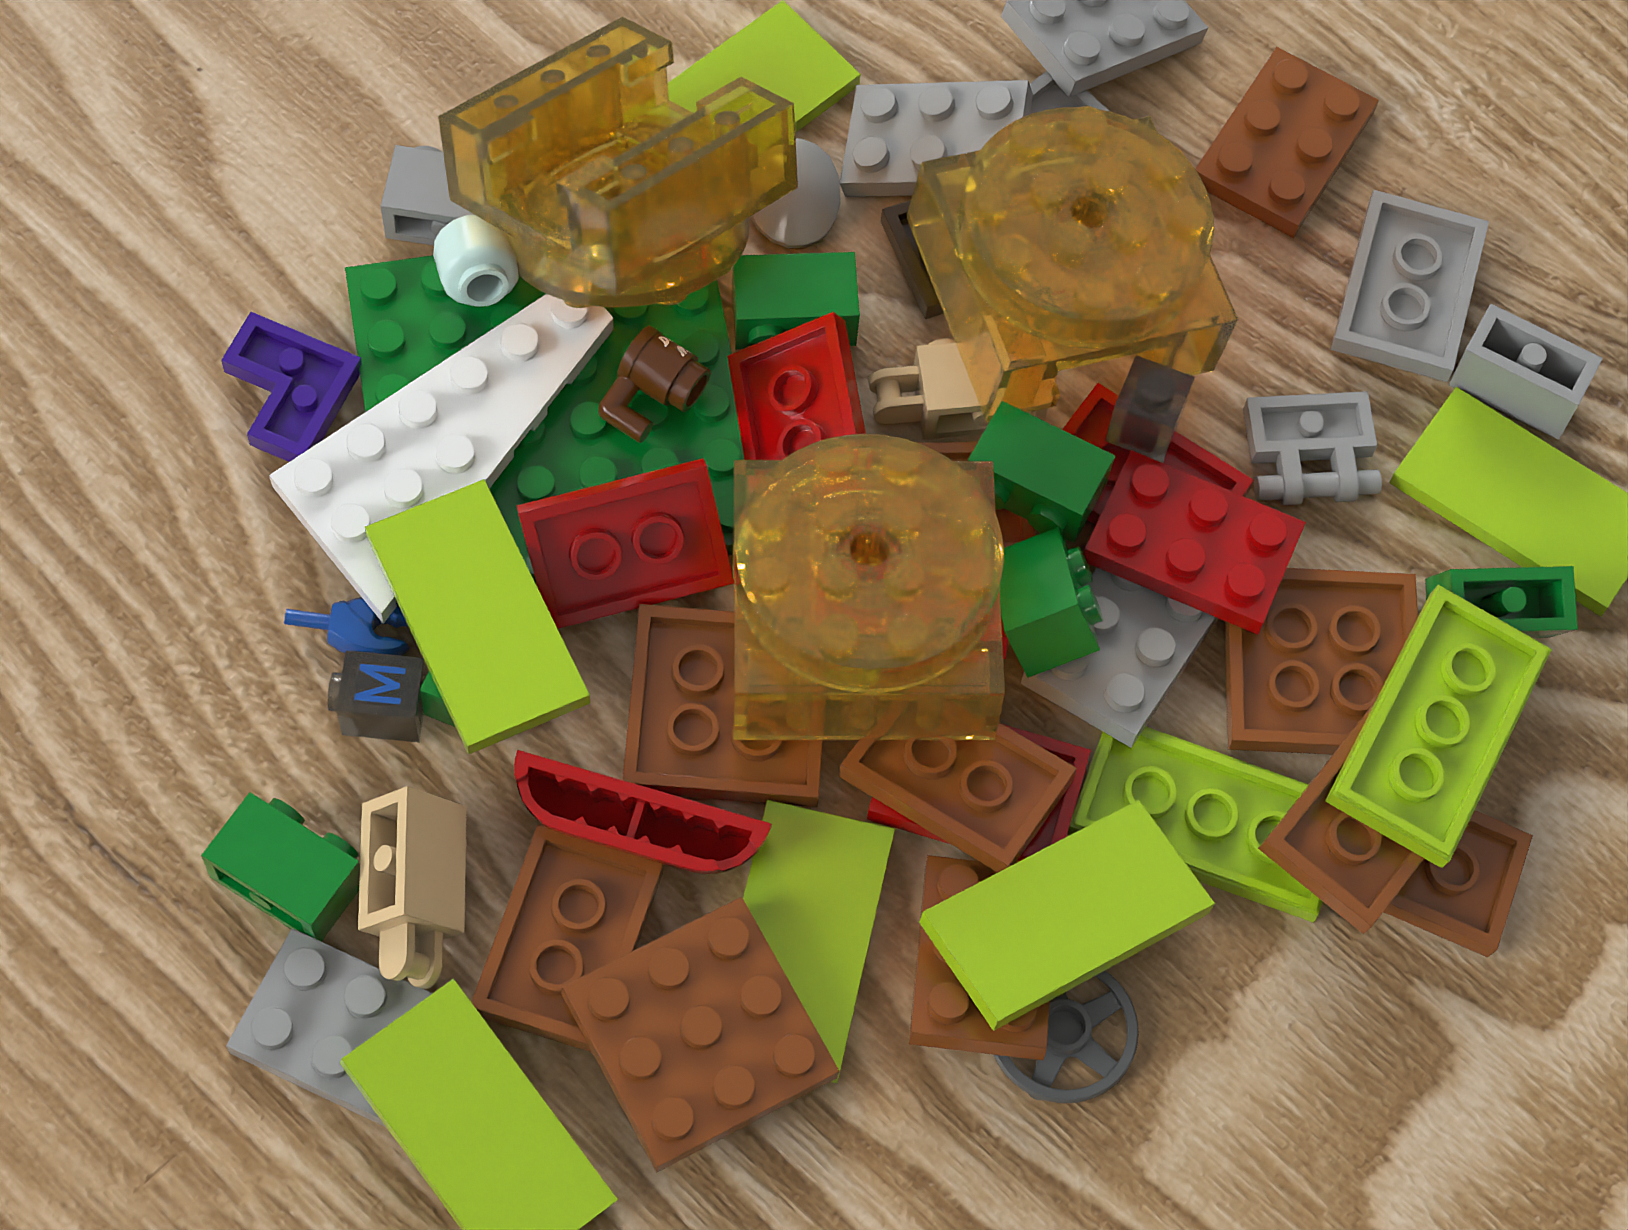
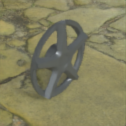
M1103 971L1094 977L1102 981L1111 990L1108 993L1082 1005L1068 999L1066 992L1050 1000L1047 1050L1044 1060H1037L1032 1079L1023 1074L1009 1056L994 1055L1005 1075L1016 1086L1027 1092L1030 1097L1036 1100L1055 1103H1079L1091 1100L1118 1084L1128 1071L1138 1045L1139 1028L1137 1015L1125 989L1107 971ZM1122 1008L1127 1024V1039L1122 1057L1119 1062H1116L1092 1038L1091 1031L1099 1023ZM1068 1057H1076L1104 1077L1090 1086L1079 1089L1061 1090L1050 1088Z

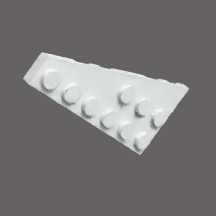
M575 275L269 475L275 491L383 624L395 610L397 604L395 596L366 537L365 526L485 479L488 488H490L514 458V450L530 429L535 431L546 417L548 406L566 384H571L614 330L612 315Z

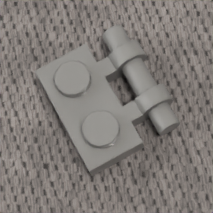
M1368 391L1249 397L1246 399L1243 413L1251 464L1276 462L1278 474L1255 477L1254 492L1257 501L1279 499L1281 505H1299L1302 503L1303 498L1333 497L1335 502H1354L1357 500L1358 495L1380 494L1382 487L1380 471L1378 469L1357 470L1355 458L1373 457L1377 448ZM1330 459L1332 472L1302 473L1300 461Z

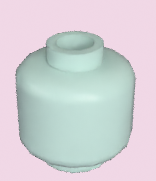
M475 214L454 219L441 229L434 241L433 256L441 283L447 295L458 303L478 307L492 305L510 293L519 279L520 264L512 238L507 227L494 217Z

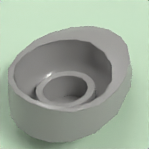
M785 138L773 141L761 148L749 164L746 181L750 219L756 229L772 243L787 248H806L819 243L832 228L840 207V179L831 157L817 144L800 138Z

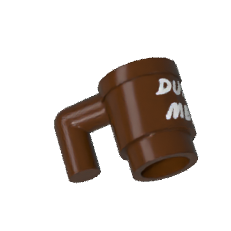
M649 325L635 337L626 350L619 364L617 379L599 404V416L632 439L642 443L651 432L653 422L628 407L636 393L641 390L665 406L673 405L682 412H687L703 393L709 381L711 370L700 364L696 355L668 339L662 332Z

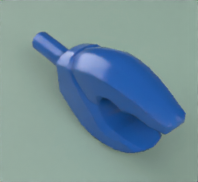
M362 597L333 603L331 615L286 609L285 625L328 630L327 644L352 658L365 661H388L404 655L409 650L407 643L390 637H381L374 632V629L383 623ZM396 601L397 607L384 624L392 625L395 628L408 626Z

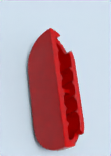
M517 750L514 776L524 805L540 823L563 835L700 874H717L735 869L750 860L763 846L772 828L771 823L524 751Z

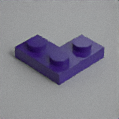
M253 312L249 313L221 360L225 373L271 392L247 432L250 446L288 462L323 440L359 378V368L362 364L361 357Z

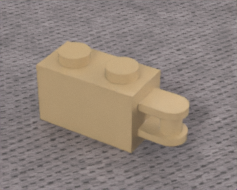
M1001 333L985 340L963 342L950 338L939 339L928 345L916 347L914 366L881 369L868 377L869 389L877 395L878 401L873 407L875 421L882 424L920 421L923 440L983 434L1001 401L1045 421L1050 403V394L1038 335L1019 336L1014 333ZM915 392V396L902 397L901 393Z
M408 786L362 803L358 930L380 937L379 970L384 978L400 981L407 977L411 985L428 989L436 983L441 973L443 940L464 933L467 806Z

